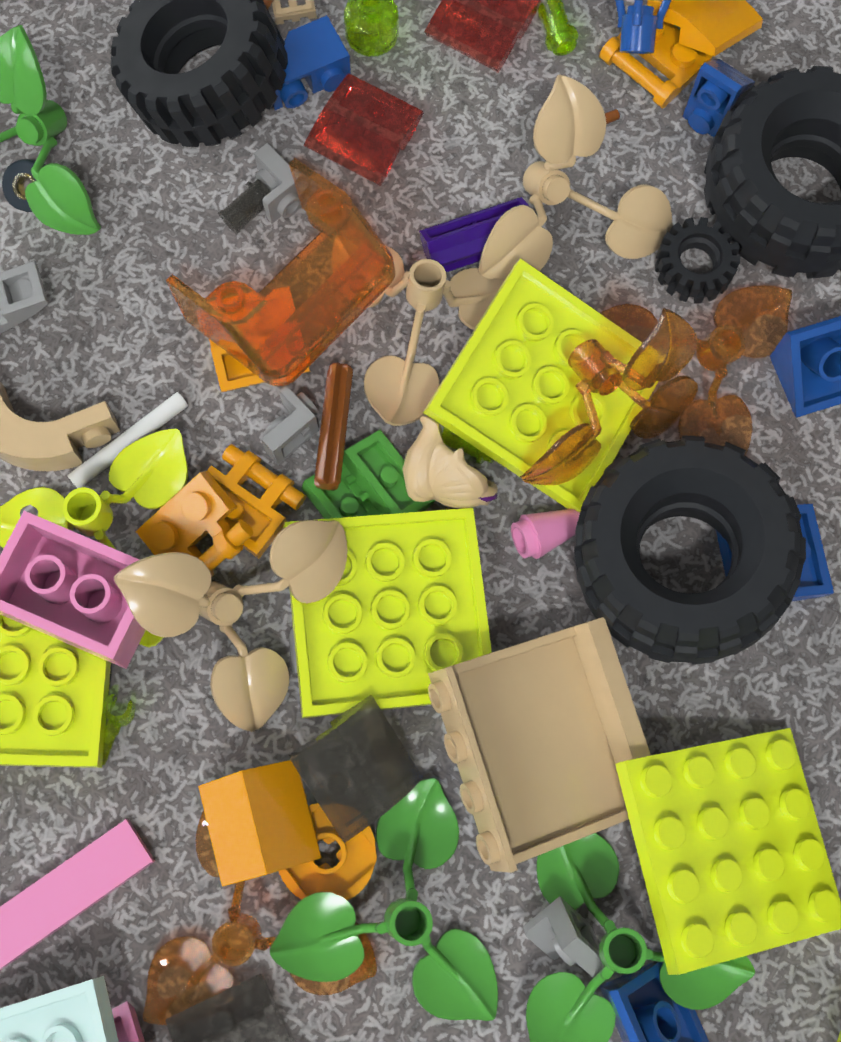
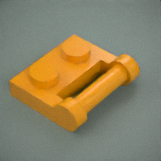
M663 21V29H656L654 53L638 55L669 79L666 82L661 80L629 53L619 52L621 33L617 37L610 38L599 54V58L609 66L614 63L654 96L653 102L662 109L697 77L700 67L705 62L711 61L713 56L679 44L680 30L673 24Z

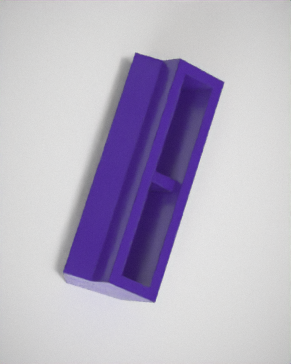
M520 197L420 230L419 233L426 258L439 262L444 267L446 273L479 262L484 245L500 217L513 207L529 205Z

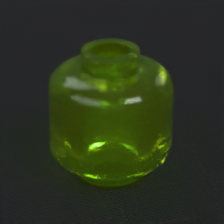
M394 0L347 1L344 9L345 38L350 47L358 54L371 57L385 54L395 46L399 36L398 7Z

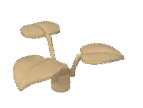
M557 75L552 91L540 109L535 121L533 132L534 146L538 154L546 161H537L526 169L523 176V186L532 195L529 202L534 205L536 213L527 205H519L506 211L494 225L481 254L478 272L484 278L505 280L520 258L538 271L545 266L552 251L553 239L551 233L542 227L547 220L542 203L557 205L568 197L614 220L606 232L605 241L611 251L627 259L646 257L660 248L663 237L667 231L670 233L673 226L669 200L661 190L654 186L638 185L628 190L620 199L617 212L570 189L568 176L559 169L573 167L576 163V156L588 157L595 154L600 148L606 132V117L599 100L586 86L570 77Z
M336 235L331 248L330 268L335 287L345 300L356 306L370 308L378 305L385 294L389 297H395L407 287L406 299L416 309L406 360L404 361L396 356H384L373 362L367 369L364 377V392L370 405L385 423L392 426L413 423L425 415L423 413L440 386L439 377L434 367L425 363H414L424 312L435 309L441 303L442 296L444 295L450 307H459L458 315L461 322L474 330L505 280L484 278L479 274V268H469L458 272L449 281L446 280L447 275L444 267L439 262L431 259L419 260L411 266L410 271L404 272L403 260L392 248L378 242L354 240Z
M302 520L288 525L277 534L270 550L271 568L277 576L283 578L275 583L250 586L238 584L232 589L218 582H211L210 570L201 560L187 553L180 552L162 553L138 560L119 571L114 576V581L122 592L133 617L141 627L151 634L164 638L178 636L190 630L196 624L199 615L219 625L220 631L225 633L234 644L239 656H226L217 661L211 674V693L218 709L232 724L243 730L253 732L260 729L283 702L289 687V671L284 659L277 652L269 648L259 647L248 653L245 643L232 628V624L239 619L243 611L242 597L244 595L279 592L289 586L293 597L301 603L308 604L325 598L335 589L342 578L347 561V540L343 526L335 520Z

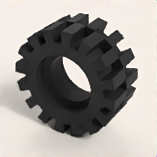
M693 217L687 218L683 226L677 222L672 226L670 233L667 231L663 237L656 256L655 272H660L658 277L660 285L668 284L667 293L671 296L675 291L681 294L680 301L686 302L688 297H694V304L702 303L705 297L708 298V301L716 299L719 292L723 294L727 290L738 270L741 256L737 255L740 249L738 242L730 244L733 236L727 234V232L724 234L719 232L722 225L718 221L715 222L712 228L707 226L708 218L701 217L697 225L694 224ZM688 249H701L711 257L713 269L704 274L694 273L681 263V254Z

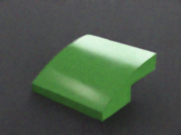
M381 430L344 450L341 483L337 490L318 489L314 484L315 474L304 480L301 488L324 519L422 512L435 502V500L416 502L408 496L402 469L405 460Z

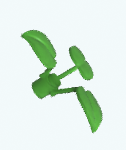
M15 26L0 36V103H11L12 111L20 115L15 127L0 133V143L18 135L26 144L43 145L31 169L35 181L30 183L25 189V196L29 207L40 222L50 228L69 234H94L101 229V226L94 216L89 195L78 176L68 167L57 163H50L43 167L51 149L58 144L54 137L62 133L67 127V117L59 104L52 100H46V85L33 46L23 26Z
M425 779L400 791L386 805L378 819L376 827L378 849L388 859L404 860L403 875L406 889L405 898L397 899L388 906L384 915V921L355 925V911L349 901L332 892L313 893L300 900L289 912L270 947V956L283 969L298 977L317 982L338 981L354 973L364 960V948L357 935L364 933L384 934L388 932L393 939L405 946L421 944L428 953V955L422 957L416 963L412 973L414 995L418 1003L427 1012L446 1020L492 1021L497 1013L498 986L494 966L487 949L476 936L456 928L443 933L435 947L429 937L433 927L431 913L425 905L417 902L418 891L415 889L412 871L413 863L424 869L437 868L452 857L459 840V827L456 815L437 779Z
M591 834L538 855L537 880L539 888L548 903L551 904L560 896L576 910L585 902L588 910L601 924L606 934L599 943V957L604 967L591 979L586 987L579 977L568 972H557L547 975L533 987L526 1005V1023L530 1042H608L615 1027L616 1014L607 999L594 993L602 983L611 978L613 973H634L644 965L646 959L663 962L659 972V981L662 989L676 1004L693 1010H703L721 1003L739 986L750 980L755 975V969L749 958L744 956L684 974L668 975L663 952L647 949L643 937L635 930L630 928L617 929L614 922L608 919L594 901V899L603 898L612 892L617 884L620 871L616 853L610 844L598 834Z

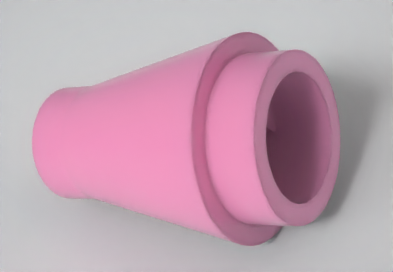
M573 509L521 515L519 521L511 525V535L518 553L523 558L532 556L535 559H539L575 536L580 512Z

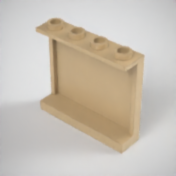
M603 617L428 673L431 684L428 686L429 698L435 711L439 714L441 713L447 732L444 735L445 748L451 761L455 764L457 763L463 782L460 785L461 799L466 810L474 816L479 832L476 836L477 849L484 863L490 866L491 871L512 873L518 870L516 866L518 863L629 820L615 764L626 760L651 756L606 620Z

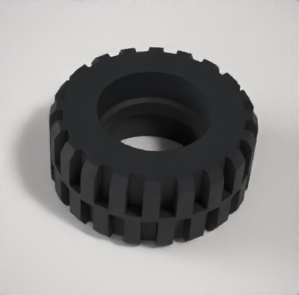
M135 0L129 6L130 13L127 18H121L117 26L119 36L113 37L111 55L113 57H111L110 66L112 75L116 79V86L147 128L166 142L171 144H179L180 142L182 146L199 147V144L202 142L205 146H214L221 144L220 139L226 137L234 139L242 135L241 130L249 124L254 127L262 119L261 113L265 108L270 110L277 99L275 91L282 89L286 76L283 69H286L288 64L287 52L284 48L285 42L263 0ZM221 45L217 52L204 64L188 72L179 73L183 65L195 54L206 48Z

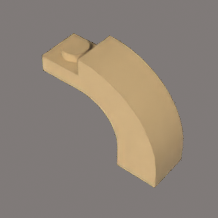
M0 382V459L14 466L34 471H60L74 468L83 463L78 450L79 447H100L111 440L112 434L120 432L116 418L105 401L54 421L35 422L26 420L15 414L6 389Z

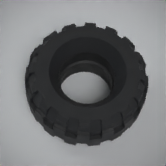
M813 66L804 73H800L797 68H792L770 76L767 81H762L756 87L753 85L740 95L733 108L727 111L708 153L704 170L706 174L704 195L711 215L716 214V221L722 225L719 232L721 234L727 232V234L733 236L731 241L738 242L741 248L740 256L754 266L760 261L773 267L772 274L788 278L794 277L796 273H806L807 279L831 277L838 270L841 271V199L828 203H816L794 195L778 181L771 162L787 157L812 160L832 174L841 191V74L834 73L833 67Z
M682 435L679 441L665 442L664 440L661 441L660 438L641 444L636 452L625 458L620 456L605 469L604 474L595 486H591L582 504L575 530L574 560L577 579L585 602L596 619L603 617L606 620L612 637L627 648L630 646L648 655V658L666 663L686 662L696 665L712 663L718 659L733 654L736 655L755 644L775 626L790 606L801 582L802 569L806 560V538L802 536L800 526L801 514L794 497H789L779 484L780 477L766 463L758 465L745 456V449L727 441L724 446L705 442L704 436ZM678 516L696 518L709 524L727 541L731 550L732 558L728 575L716 588L701 593H681L662 586L648 574L641 563L640 543L646 530L663 519Z

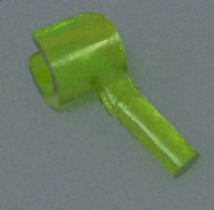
M115 694L109 695L104 701L103 713L107 717L108 722L105 728L102 765L106 764L121 727L131 723L135 716V707L131 700L127 705L125 713L119 716L111 714L112 708L117 701Z

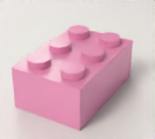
M23 511L0 555V614L127 669L145 633V629L133 617L122 592L114 581V576L125 567L140 559Z

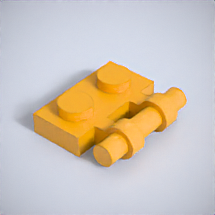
M230 444L222 454V459L233 466L228 474H223L212 465L208 468V471L237 506L225 518V521L232 528L240 520H243L252 528L253 535L243 543V548L260 559L277 534L283 529L284 523L287 522L286 517L274 509L283 501L294 510H298L306 500V495L293 487L294 481L283 473L278 476L260 464L261 458L250 450L243 452L235 445ZM249 478L266 489L260 499L242 487Z
M208 470L199 472L135 531L154 555L169 552L187 553L201 560L210 570L211 577L214 575L213 569L226 558L233 559L243 550V543L253 535L252 528L245 521L240 520L232 528L225 521V518L237 506ZM209 533L213 538V545L202 554L195 545Z

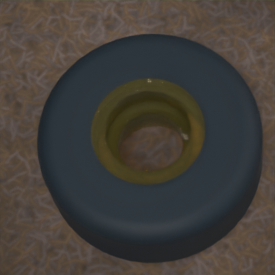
M21 159L11 163L5 170L2 178V189L8 203L14 208L25 212H32L25 196L24 183L27 179H30L32 182L35 181L31 173V169L36 161L34 159Z

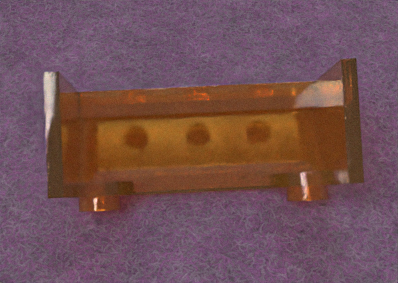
M296 158L289 163L299 200L302 209L306 211L310 224L320 233L259 293L245 283L231 281L221 284L206 298H203L173 274L166 280L185 320L255 375L272 386H285L294 382L389 287L396 274L392 254L350 196Z

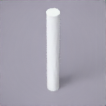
M176 392L67 475L77 488L83 487L111 466L113 460L124 448L154 433L187 408V402Z

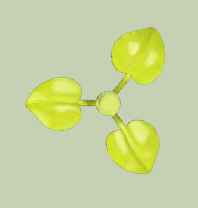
M178 429L162 430L149 434L124 448L113 460L109 471V481L117 490L124 492L121 495L110 494L108 491H103L98 495L94 490L86 487L74 489L65 498L57 491L45 487L29 489L16 495L0 506V546L4 549L21 517V509L31 504L38 510V517L71 531L75 527L82 534L94 536L100 543L116 549L105 533L113 521V512L109 506L111 503L125 504L134 497L141 507L158 509L163 507L186 485L188 465L182 434ZM145 630L139 644L150 648L156 646L164 637L156 636Z

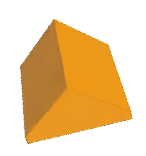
M297 759L241 770L198 786L222 887L322 858Z

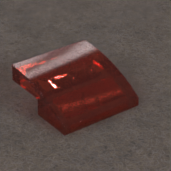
M442 0L424 32L432 39L499 73L517 39L521 40L541 4V0Z
M348 73L323 108L303 146L381 186L400 149L404 151L424 112Z

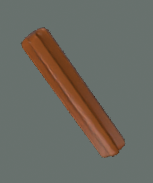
M338 362L332 363L327 371L314 484L318 489L329 491L337 490L341 483L353 377L352 367Z

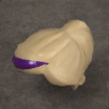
M421 416L420 422L423 428L417 439L408 449L402 468L408 496L416 502L435 500L455 509L473 508L479 505L488 506L492 500L497 499V485L488 480L480 471L467 464L463 449L453 452L445 445L438 422L428 416Z

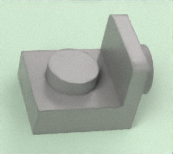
M266 143L254 152L258 170L255 176L261 187L268 193L262 201L266 218L273 224L281 216L289 218L300 209L305 195L302 178Z
M286 385L279 390L282 405L291 414L287 417L280 416L275 419L265 430V436L261 438L265 452L277 465L282 463L319 431L315 416L319 412L316 406L303 392L295 395Z
M560 896L523 926L526 937L551 959L556 960L561 957L570 966L577 963L592 977H595L604 967L599 957V942L590 923Z

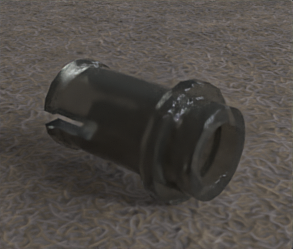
M259 179L254 183L248 181L245 184L246 190L226 208L218 212L219 217L224 219L223 222L236 235L264 210L262 200L271 191Z

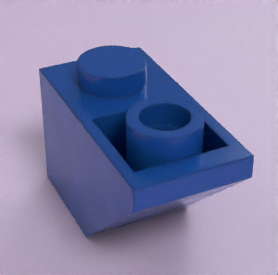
M327 15L288 31L284 41L288 60L286 69H283L286 76L282 89L275 91L277 99L273 107L275 110L282 108V101L287 108H296L302 105L308 98V93L300 80L302 78H305L313 94L323 89L327 92L338 90L345 84L346 79L351 78L350 55Z
M721 59L705 62L699 69L682 117L688 120L690 127L697 133L709 134L715 137L727 111L733 108L739 96L752 87L755 81Z

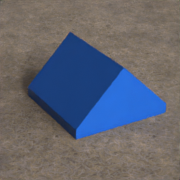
M841 316L786 332L769 357L795 417H801L841 404Z
M654 961L641 967L634 973L622 975L599 986L604 998L611 1003L616 1014L615 1025L623 1042H709L696 1011L676 1004L662 989L659 981V972L663 962Z

